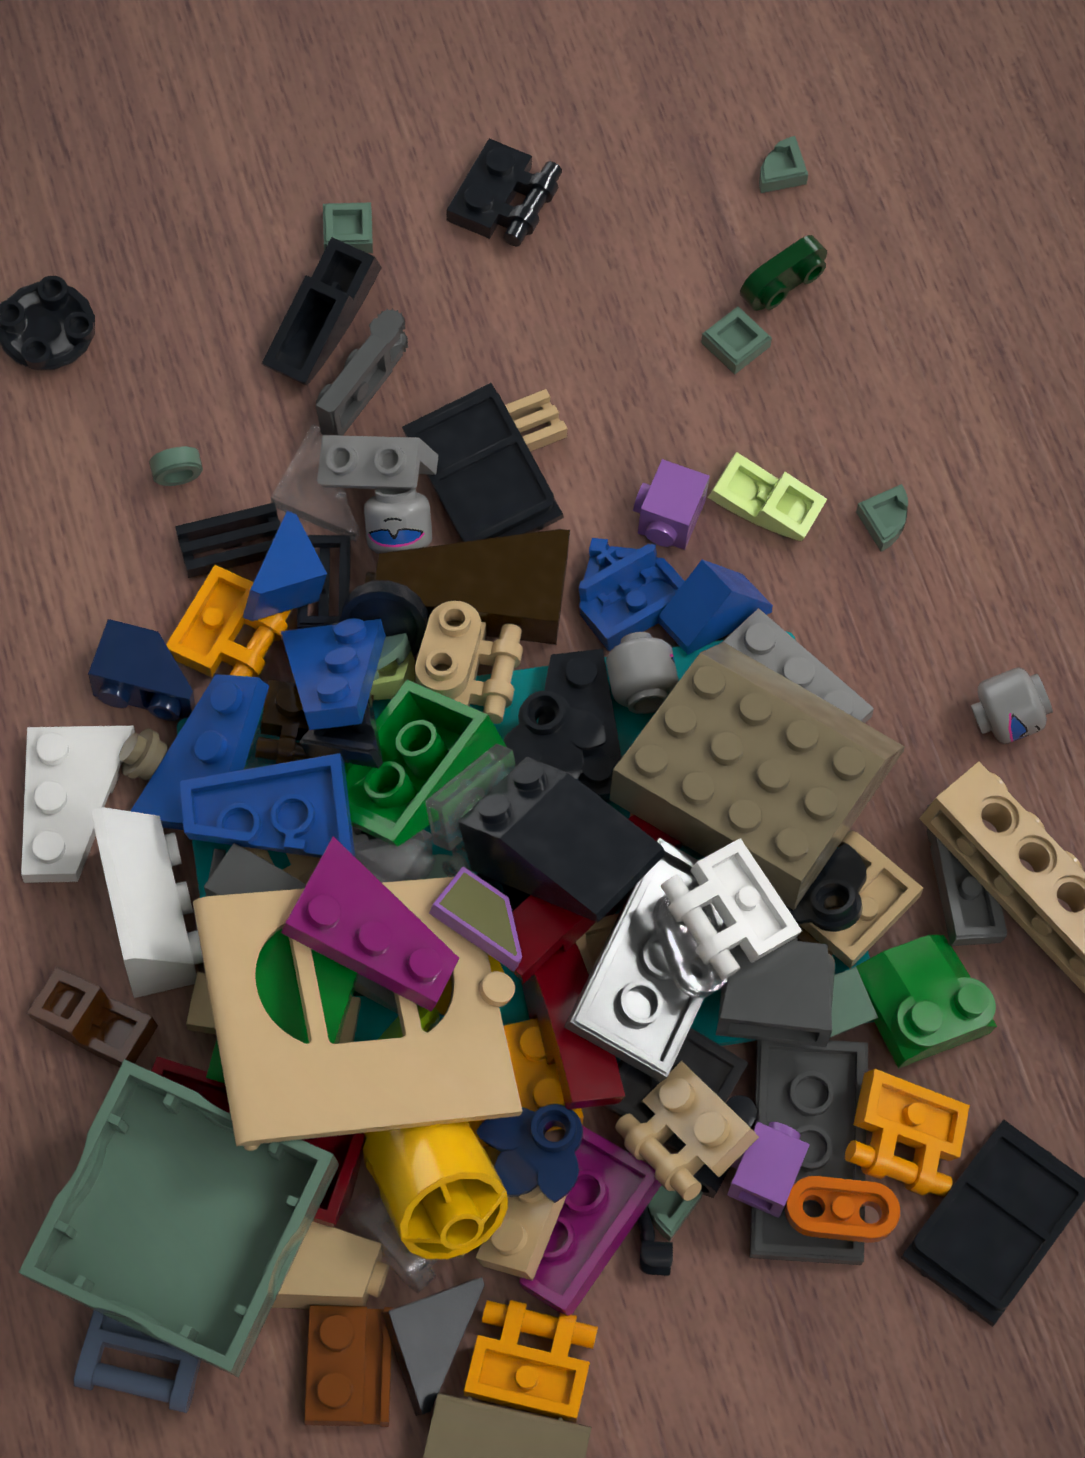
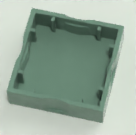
M124 1059L87 1133L85 1147L79 1164L68 1183L56 1196L18 1273L32 1282L239 1378L339 1164L334 1154L301 1139L263 1143L254 1151H247L244 1149V1146H236L230 1113L214 1106L198 1092Z

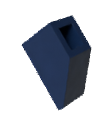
M108 619L88 672L93 696L98 697L101 702L115 708H126L130 705L146 709L153 716L166 721L189 718L195 708L193 690L159 632Z

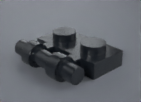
M489 138L448 206L446 221L488 239L491 238L498 225L507 228L503 236L504 240L508 244L518 247L526 235L533 234L540 221L538 213L544 203L551 202L559 188L557 181L562 174V168L555 162L548 161L541 172L529 173L532 168L531 155ZM517 192L525 195L526 197L521 205H516L515 207L510 205Z

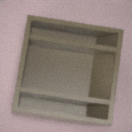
M722 642L700 652L615 766L609 800L704 857L741 838L783 903L794 910L904 752L905 746L727 643Z

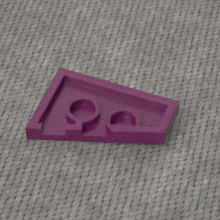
M334 836L281 931L282 934L431 1012L459 960V957Z
M582 1126L583 1139L581 1145L575 1152L580 1170L576 1184L566 1196L533 1281L522 1277L519 1281L524 1291L567 1316L574 1313L661 1187V1184L655 1178L656 1170L651 1165L636 1159L632 1154Z

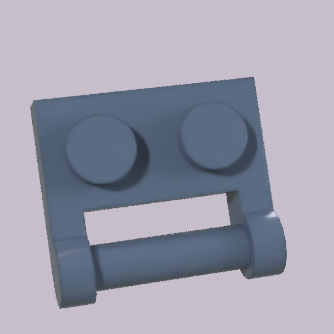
M93 1310L75 1371L74 1386L92 1390L96 1385L169 1403L170 1410L187 1413L192 1402L201 1360ZM104 1347L178 1364L179 1368L176 1378L171 1380L101 1363Z

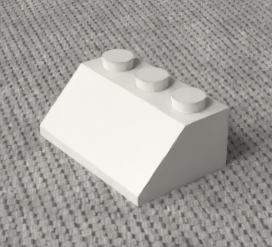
M105 807L90 809L123 960L134 998L195 984L197 976L195 964L203 963L198 930L187 933L183 915L193 913L186 881L175 883L172 866L182 864L175 832L164 835L160 816Z

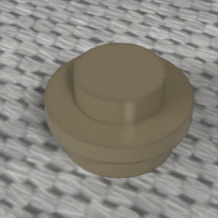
M147 728L140 734L133 733L127 738L119 754V760L123 762V775L130 779L139 777L143 780H148L152 777L167 752L166 743L159 740V734L156 731Z

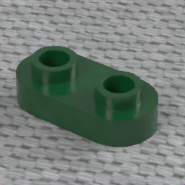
M813 235L799 239L753 271L743 283L740 289V296L756 311L764 308L771 310L777 307L786 298L789 291L801 283H812L823 273L826 268L824 261L827 257V250Z

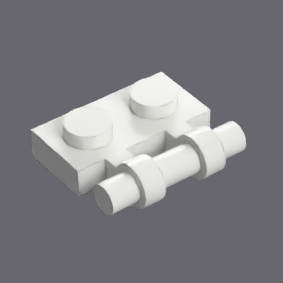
M741 838L695 863L690 870L700 885L690 891L679 874L672 876L660 886L671 902L668 909L676 922L683 921L699 945L696 948L697 954L705 965L711 963L721 980L727 979L741 968L729 951L730 949L740 945L750 962L753 963L795 939L802 932ZM710 903L713 904L728 927L717 933L702 910L703 907Z

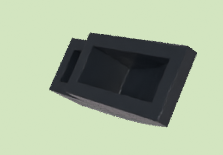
M331 237L312 277L305 276L262 361V365L308 386L337 347L382 269L376 257Z

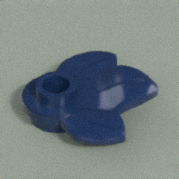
M560 1104L546 1105L535 1112L522 1107L523 1112L520 1116L486 1119L476 1130V1133L482 1141L501 1152L497 1157L494 1168L507 1191V1197H518L527 1194L539 1186L541 1192L550 1201L556 1203L575 1186L580 1171L575 1152L580 1147L583 1139V1127L579 1116L572 1109L568 1110L564 1105ZM552 1127H560L565 1130L564 1137L557 1142L547 1140L545 1133Z

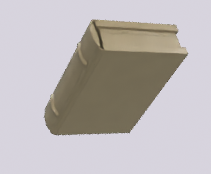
M438 1393L423 1458H585L592 1427L564 1421L562 1417L555 1419L474 1401L472 1397L465 1399Z

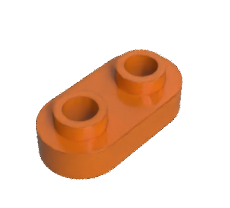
M808 1176L800 1179L793 1185L785 1204V1215L792 1228L805 1236L874 1243L885 1239L892 1233L900 1218V1204L893 1191L881 1183ZM809 1200L818 1202L822 1207L823 1214L815 1218L808 1216L803 1210V1203ZM864 1206L873 1207L878 1212L879 1220L876 1223H866L861 1219L859 1209Z

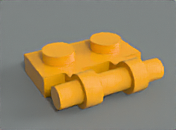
M214 565L166 645L175 661L209 677H213L222 661L233 666L229 675L258 677L266 664L263 658L273 641H279L282 638L281 631H286L288 627L286 619L292 609L255 621L243 618L249 592L254 582ZM244 624L256 630L246 647L234 642Z
M877 1069L865 1072L853 1125L872 1132L871 1142L869 1145H866L856 1140L850 1141L845 1151V1160L861 1166L862 1172L871 1177L882 1179L887 1176L901 1181L907 1190L919 1195H926L930 1192L945 1197L951 1190L952 1178L937 1171L939 1158L947 1161L960 1158L970 1105ZM896 1141L915 1148L912 1162L894 1155Z
M487 1300L482 1323L503 1327L501 1339L497 1340L477 1335L464 1388V1396L557 1419L562 1417L565 1421L576 1423L590 1362L568 1357L571 1344L593 1349L598 1327L576 1322L577 1316L572 1314L567 1316L560 1312L559 1317L526 1310V1303L510 1300L509 1305ZM521 1332L553 1339L551 1352L518 1345Z

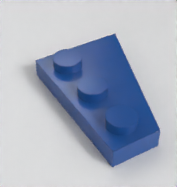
M215 674L134 804L131 812L160 816L163 828L184 830L179 781L244 770L269 685L259 677Z

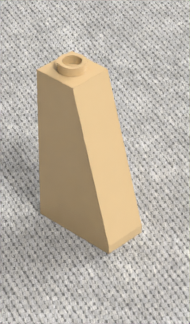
M312 1221L272 1308L310 1309V1305L366 1306L369 1295L380 1296L388 1274L389 1264L382 1262V1243Z

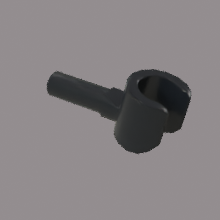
M647 1206L637 1220L641 1240L640 1269L648 1275L669 1276L673 1262V1242L655 1241V1230Z

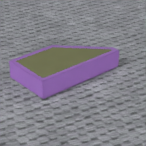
M462 867L433 903L429 914L514 972L522 959V953L509 897L465 867Z

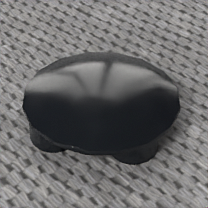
M46 276L40 282L19 288L7 300L0 303V344L2 349L17 364L33 370H55L73 363L87 351L95 335V315L89 301L75 288L68 286L61 277Z

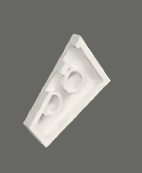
M134 725L27 727L21 876L24 883L78 882L96 837L90 809L105 807L109 794L113 793L119 778L118 771L122 763L119 760V754L127 738L135 733Z

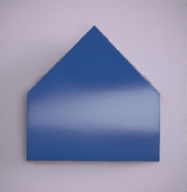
M592 538L589 547L590 557L584 580L580 581L579 585L580 615L605 648L611 651L614 647L621 644V639L624 636L635 632H644L658 624L659 614L685 581L665 558L657 557L656 544H647L640 549L609 546L608 539Z

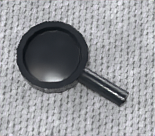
M390 580L370 581L357 586L346 597L339 621L297 629L335 625L353 618L363 621L381 619L386 637L406 633L414 657L420 650L429 619L428 610L420 596L407 586Z

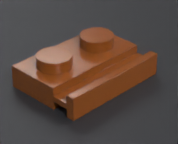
M310 1305L305 1425H381V1427H389L392 1343L382 1313L393 1309V1307L367 1309V1306Z

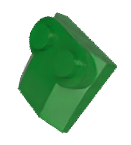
M927 935L885 950L855 966L878 1018L874 1019V1022L898 1069L986 1036L997 1027L993 1019L996 1003L992 992L984 983L970 977L944 935Z

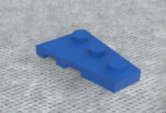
M353 618L335 625L281 631L309 730L362 724L386 637L381 619L363 621Z
M340 753L179 781L184 833L189 839L227 845L235 843L241 847L321 858L334 836L355 857L345 765Z

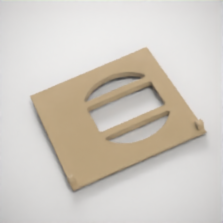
M454 877L382 882L459 957L451 974V999L443 1019L431 1031H423L417 1004L394 992L403 1037L339 1044L331 1043L328 1038L311 948L289 937L309 1044L293 1038L270 1018L261 1003L256 987L255 972L259 953L271 936L280 929H283L304 889L207 896L193 901L236 1146H244L245 1150L254 1151L263 1143L521 1115L523 1111L499 1008L506 1005L513 997L515 992L514 982L503 972H491L486 952L429 914L433 903Z

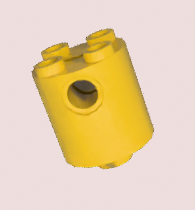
M470 1121L364 1133L366 1137L363 1147L364 1164L379 1187L381 1200L401 1241L411 1253L425 1259H450L466 1254L480 1246L501 1226L508 1210L507 1191L485 1149L472 1131Z

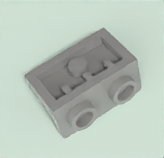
M323 435L317 482L326 488L414 490L417 487L419 474L436 475L438 454L420 438Z

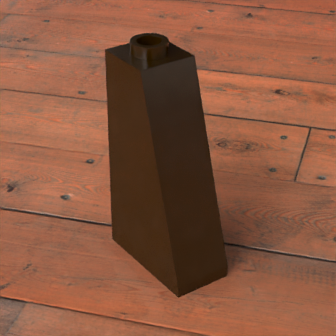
M556 529L379 553L376 573L367 572L365 583L390 580L407 586L420 596L428 610V619L432 611L440 604L448 601H461L474 607L479 613L481 622H486V636L499 638L504 624H514L522 630L521 641L557 645L570 530Z

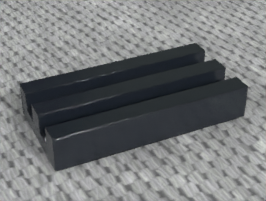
M275 502L175 526L188 578L209 574L214 565L229 569L264 560L281 525ZM268 536H272L273 540L249 545L194 559L193 556L195 554L219 548H223L224 550L238 547L241 546L244 542Z
M308 535L313 547L320 548V561L327 572V576L318 602V616H308L309 604L298 607L297 628L339 621L346 597L350 594V535ZM330 548H340L338 616H329Z

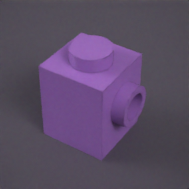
M662 459L652 484L642 483L635 500L633 511L640 513L638 533L646 536L657 545L664 547L675 546L685 550L705 504L710 476Z
M757 1122L754 1132L759 1138L731 1165L737 1171L727 1196L779 1218L810 1144L799 1140L801 1137L800 1133L785 1124L770 1122L767 1126Z

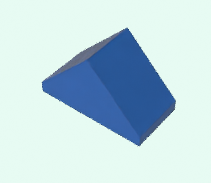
M289 511L286 512L250 589L243 618L255 621L319 601L327 572L297 514Z
M702 559L659 614L658 623L688 655L732 633L758 608L766 615L772 613L773 605L743 574Z

